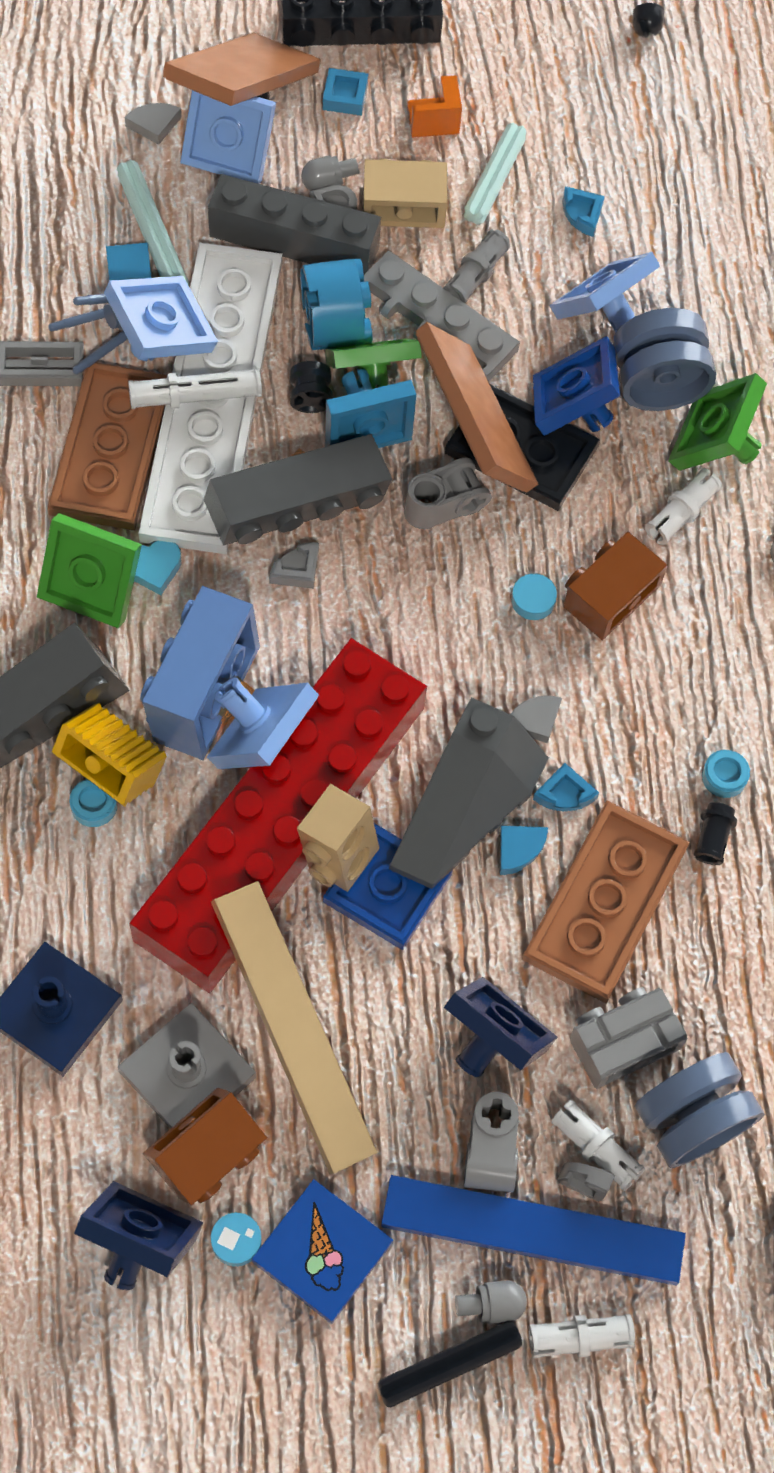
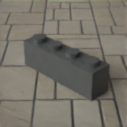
M223 174L219 177L208 205L209 236L211 238L260 251L281 253L282 257L308 264L345 259H361L363 273L365 274L373 266L380 246L381 216Z
M369 434L212 478L209 481L204 502L223 546L234 542L248 544L256 541L268 532L275 530L283 533L289 532L301 526L303 522L319 518L321 521L330 520L340 515L344 510L357 506L360 509L371 508L383 500L392 477L373 435Z

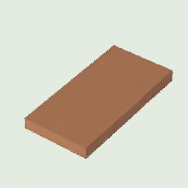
M251 33L164 63L163 77L166 80L232 106L318 73L321 59L257 33Z
M426 322L416 330V336L482 473L527 493L536 487L538 482L471 346Z
M97 362L86 368L47 508L49 516L55 517L58 513L82 522L135 531L157 447L165 405L131 409L128 381L167 378L166 374Z
M606 800L524 952L522 960L607 1004L690 842Z

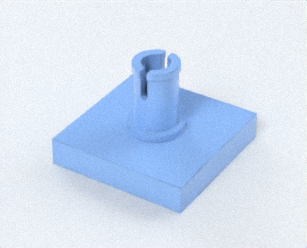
M192 90L180 163L215 174H223L260 184L264 173L276 102L256 96L230 106Z
M653 252L611 262L549 306L557 320L595 312L602 308L616 334L623 324L635 317L623 292L658 269L660 265Z
M183 276L109 281L104 294L129 340L131 352L136 358L142 361H147L148 359L152 361L160 357L212 353L218 340Z
M238 678L229 679L220 687L225 694L223 695L220 691H217L214 698L231 713L234 720L210 751L207 758L217 769L270 766L319 694L307 682L258 688L251 695Z

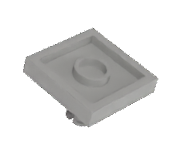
M192 1003L117 1066L119 1073L170 1129L217 1087L230 1091L236 1096L256 1078L254 1069Z

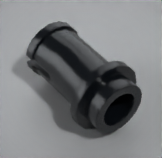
M713 802L709 803L707 809L701 812L700 817L704 822L697 849L694 852L697 860L710 865L723 864L730 830L737 826L734 808L723 803Z

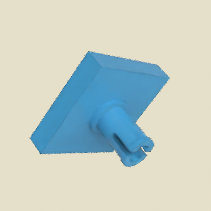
M364 369L357 370L359 380H356L354 372L351 371L345 374L341 380L347 395L326 400L325 447L369 434L373 435L378 448L412 440L417 395L412 380L372 389L368 371Z

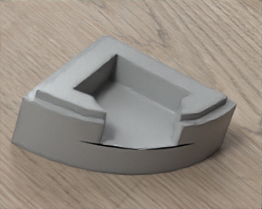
M166 103L146 104L132 110L124 117L125 127L158 145L182 118L181 108Z
M319 542L302 543L297 545L296 549L278 558L270 571V584L314 589Z
M557 696L534 697L518 705L511 715L518 720L533 739L548 743L562 698Z
M567 1162L563 1165L557 1180L560 1184L599 1202L603 1201L608 1193L615 1175L587 1164Z

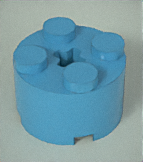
M345 259L302 265L300 270L303 310H306L308 323H305L311 350H325L372 343L371 322L369 318H365V308H371V293L368 281L364 282L361 259Z

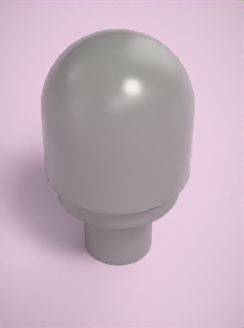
M329 155L307 162L302 169L301 178L305 187L312 191L336 184L343 185V178L359 174V167L356 158L339 162L337 156L331 157Z
M508 1280L484 1282L483 1285L476 1287V1294L455 1296L457 1316L478 1315L480 1322H487L488 1324L515 1321L523 1315L527 1306V1297L523 1288L517 1283Z

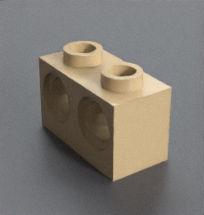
M332 784L327 787L297 827L303 847L302 851L308 863V871L314 879L327 887H332L335 884L348 892L380 849L370 806Z

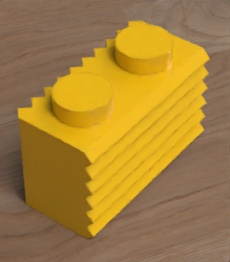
M100 703L92 705L62 724L52 749L54 755L124 807L128 802L130 803L133 799H136L138 795L141 796L149 787H153L167 757L165 751H159L157 745H154L150 740H145L143 735H138L136 729L131 730L129 724L124 725L122 719L116 717L115 714H109L107 708L102 709Z

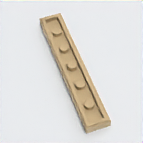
M254 882L214 899L211 904L329 1174L337 1173L377 1154L374 1143L259 882Z

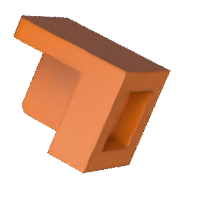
M457 75L441 76L439 98L416 99L407 102L412 138L460 133L462 103Z

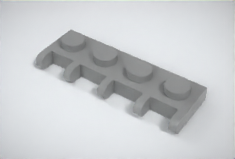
M389 250L364 274V282L368 281L370 292L385 302L381 315L390 319L398 311L418 326L417 329L428 322L469 344L488 382L493 379L519 350L520 341ZM415 330L413 337L418 340Z

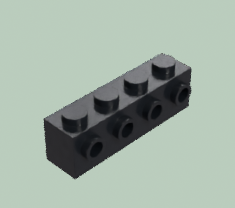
M281 0L283 44L287 46L441 43L443 22L442 0Z

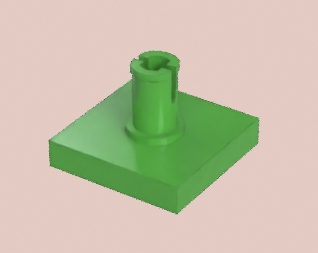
M410 338L325 349L326 365L335 369L357 366V368L368 371L372 389L376 388V385L377 388L389 385L387 365H390L391 362L422 358L419 340Z
M757 373L714 387L708 394L693 402L668 462L679 471L733 454L742 464L752 462L758 456V449H761L762 443L750 435L748 429L767 383Z
M58 513L51 520L37 598L119 629L126 620L142 544Z

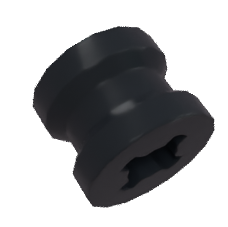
M304 361L292 366L289 370V383L294 387L290 392V405L293 409L304 413H318L326 410V400L333 399L332 391L328 387L332 381L330 367L318 361Z

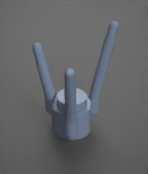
M105 294L79 296L73 299L75 305L109 303ZM110 304L104 305L103 309L49 324L48 329L50 331H57L105 318L110 328L122 330V332L74 366V374H80L127 340Z

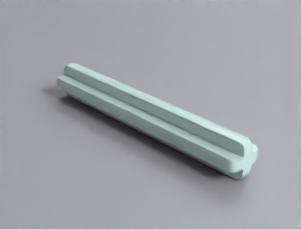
M129 160L126 163L121 162L117 166V176L144 240L148 243V249L160 277L183 276L189 286L188 279L138 163L134 160Z

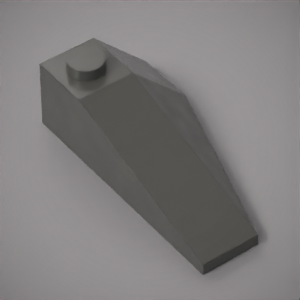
M471 697L394 855L389 870L432 889L469 855L470 850L488 833L494 832L509 813L517 806L520 807L530 798L549 757L513 715Z

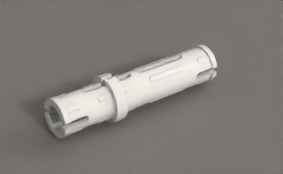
M259 368L177 377L176 373H169L167 378L128 381L131 409L159 405H170L171 409L180 408L181 403L253 396L262 397Z

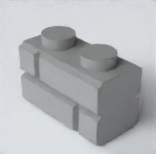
M644 987L635 989L618 1000L621 1006L604 1013L601 1007H598L576 1019L578 1026L574 1027L570 1041L596 1089L679 1051L688 1039L687 1034L677 1015L673 1013V1008L662 989L657 988L649 993H646Z

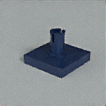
M44 942L0 996V1032L64 1077L123 1001L122 995L50 944Z
M484 977L456 991L444 1006L449 1013L475 1033L455 1060L465 1072L477 1078L483 1075L485 1068L497 1053H500L521 1071L545 1054L558 1038Z
M113 1181L80 1216L74 1234L114 1252L110 1265L104 1274V1279L112 1286L115 1283L116 1277L121 1276L117 1288L132 1290L136 1285V1279L141 1266L168 1277L196 1242L204 1222Z

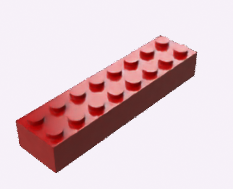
M350 638L312 687L319 694L318 698L270 766L249 768L129 923L133 942L209 994L236 960L211 902L216 898L258 881L269 907L273 911L308 864L302 851L303 847L297 827L327 787L332 784L357 799L424 710L427 685L353 638Z

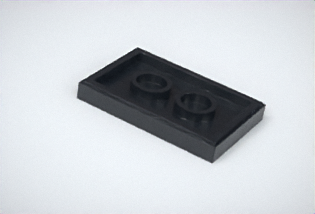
M490 384L538 482V485L527 493L512 486L509 487L559 511L597 450L600 439L569 423L544 436L535 424L533 405ZM458 426L445 446V454L455 459L470 458L475 464V469L482 472L460 426Z

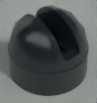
M656 3L637 5L633 9V26L636 33L644 38H648L650 33L654 36L658 35L664 25V8Z

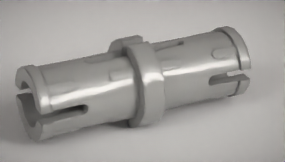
M491 229L473 252H468L464 256L458 272L443 288L466 303L478 285L486 282L492 276L493 267L510 248L511 243L508 237L499 230L493 231Z

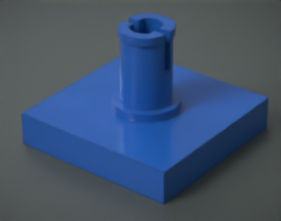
M607 336L533 375L535 424L544 436L581 416L592 432L600 430V426L596 421H599L603 428L612 422L613 413L608 410L605 404L620 397L616 350Z

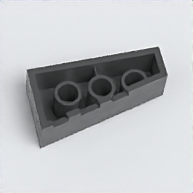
M75 622L0 676V768L57 735L62 724L92 705L100 703L101 707H104L130 691L103 652Z

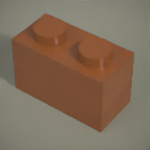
M629 531L617 542L611 539L605 543L596 554V561L587 570L583 567L577 569L565 584L567 593L563 607L602 641L661 586L668 566Z
M217 1087L142 1154L175 1195L192 1206L196 1201L203 1203L215 1195L222 1186L220 1180L234 1167L241 1169L253 1161L260 1152L258 1146L267 1137L232 1092Z

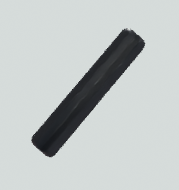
M507 1321L380 1379L377 1387L382 1401L387 1407H393L519 1349L523 1343L518 1328L513 1321Z

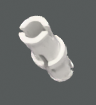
M703 468L681 491H674L668 497V504L645 525L648 536L654 540L661 534L662 536L657 540V544L666 545L670 538L686 522H693L699 516L700 508L722 488V483L715 473L706 481L705 478L710 474L711 470Z
M570 1100L564 1105L566 1110L563 1112L560 1109L551 1123L557 1126L583 1151L581 1156L588 1163L594 1161L604 1171L614 1174L613 1180L623 1191H626L632 1185L631 1181H636L641 1176L645 1167L639 1164L613 1140L615 1134L608 1127L604 1129L599 1127L576 1105L575 1101Z
M630 1314L598 1319H586L585 1315H576L573 1317V1321L529 1324V1343L533 1359L575 1353L581 1358L589 1357L590 1352L635 1347L634 1324Z

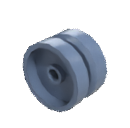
M681 308L651 310L627 321L614 335L613 346L616 350L617 365L620 368L619 379L622 395L630 406L648 411L677 409L705 396L715 385L716 370L713 356L708 350L709 337L706 323L699 314Z
M729 1053L715 1054L679 1071L651 1089L636 1102L634 1107L646 1128L660 1130L672 1126L663 1133L657 1144L669 1168L685 1165L719 1148L751 1128L765 1115L752 1092L737 1091L728 1094L736 1087L742 1076Z

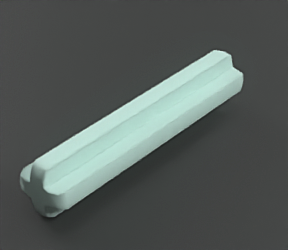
M514 122L506 126L464 208V218L468 222H473L476 225L484 223L526 140L527 130L525 127L518 126Z

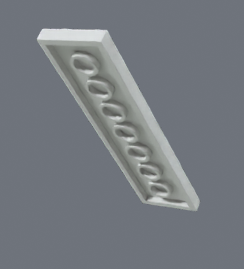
M199 242L190 290L216 336L218 343L212 353L176 356L172 373H176L177 377L259 368L261 376L282 268L281 253ZM257 396L181 403L180 408L171 409L170 405H165L138 533L139 542L152 544L156 541L175 543L179 548L227 554L229 544L223 546L205 505L204 497L210 479L243 470Z

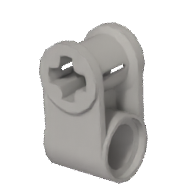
M460 458L446 466L418 474L412 478L408 485L404 508L405 519L410 525L419 529L433 528L436 525L460 516L472 515L483 509L492 498L489 489L482 487L474 473L475 464L470 458ZM419 499H427L433 503H422Z
M499 1091L489 1092L483 1095L476 1103L471 1120L470 1141L467 1144L465 1188L514 1193L518 1161L516 1143L519 1113L514 1099ZM490 1109L499 1110V1117L505 1119L502 1120L499 1128L490 1127V1119L486 1118Z

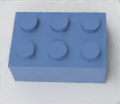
M202 586L196 599H190L186 603L180 620L182 626L176 637H170L165 643L161 654L162 664L156 676H150L146 680L142 688L140 700L143 703L146 721L149 724L154 742L204 760L228 712L221 703L215 700V694L217 691H220L224 695L225 692L220 687L231 678H238L242 684L260 648L253 604Z

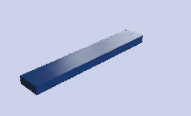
M394 1175L390 1176L381 1228L675 1286L680 1281L686 1237L684 1232Z

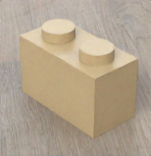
M365 159L363 212L381 216V226L445 228L447 162Z

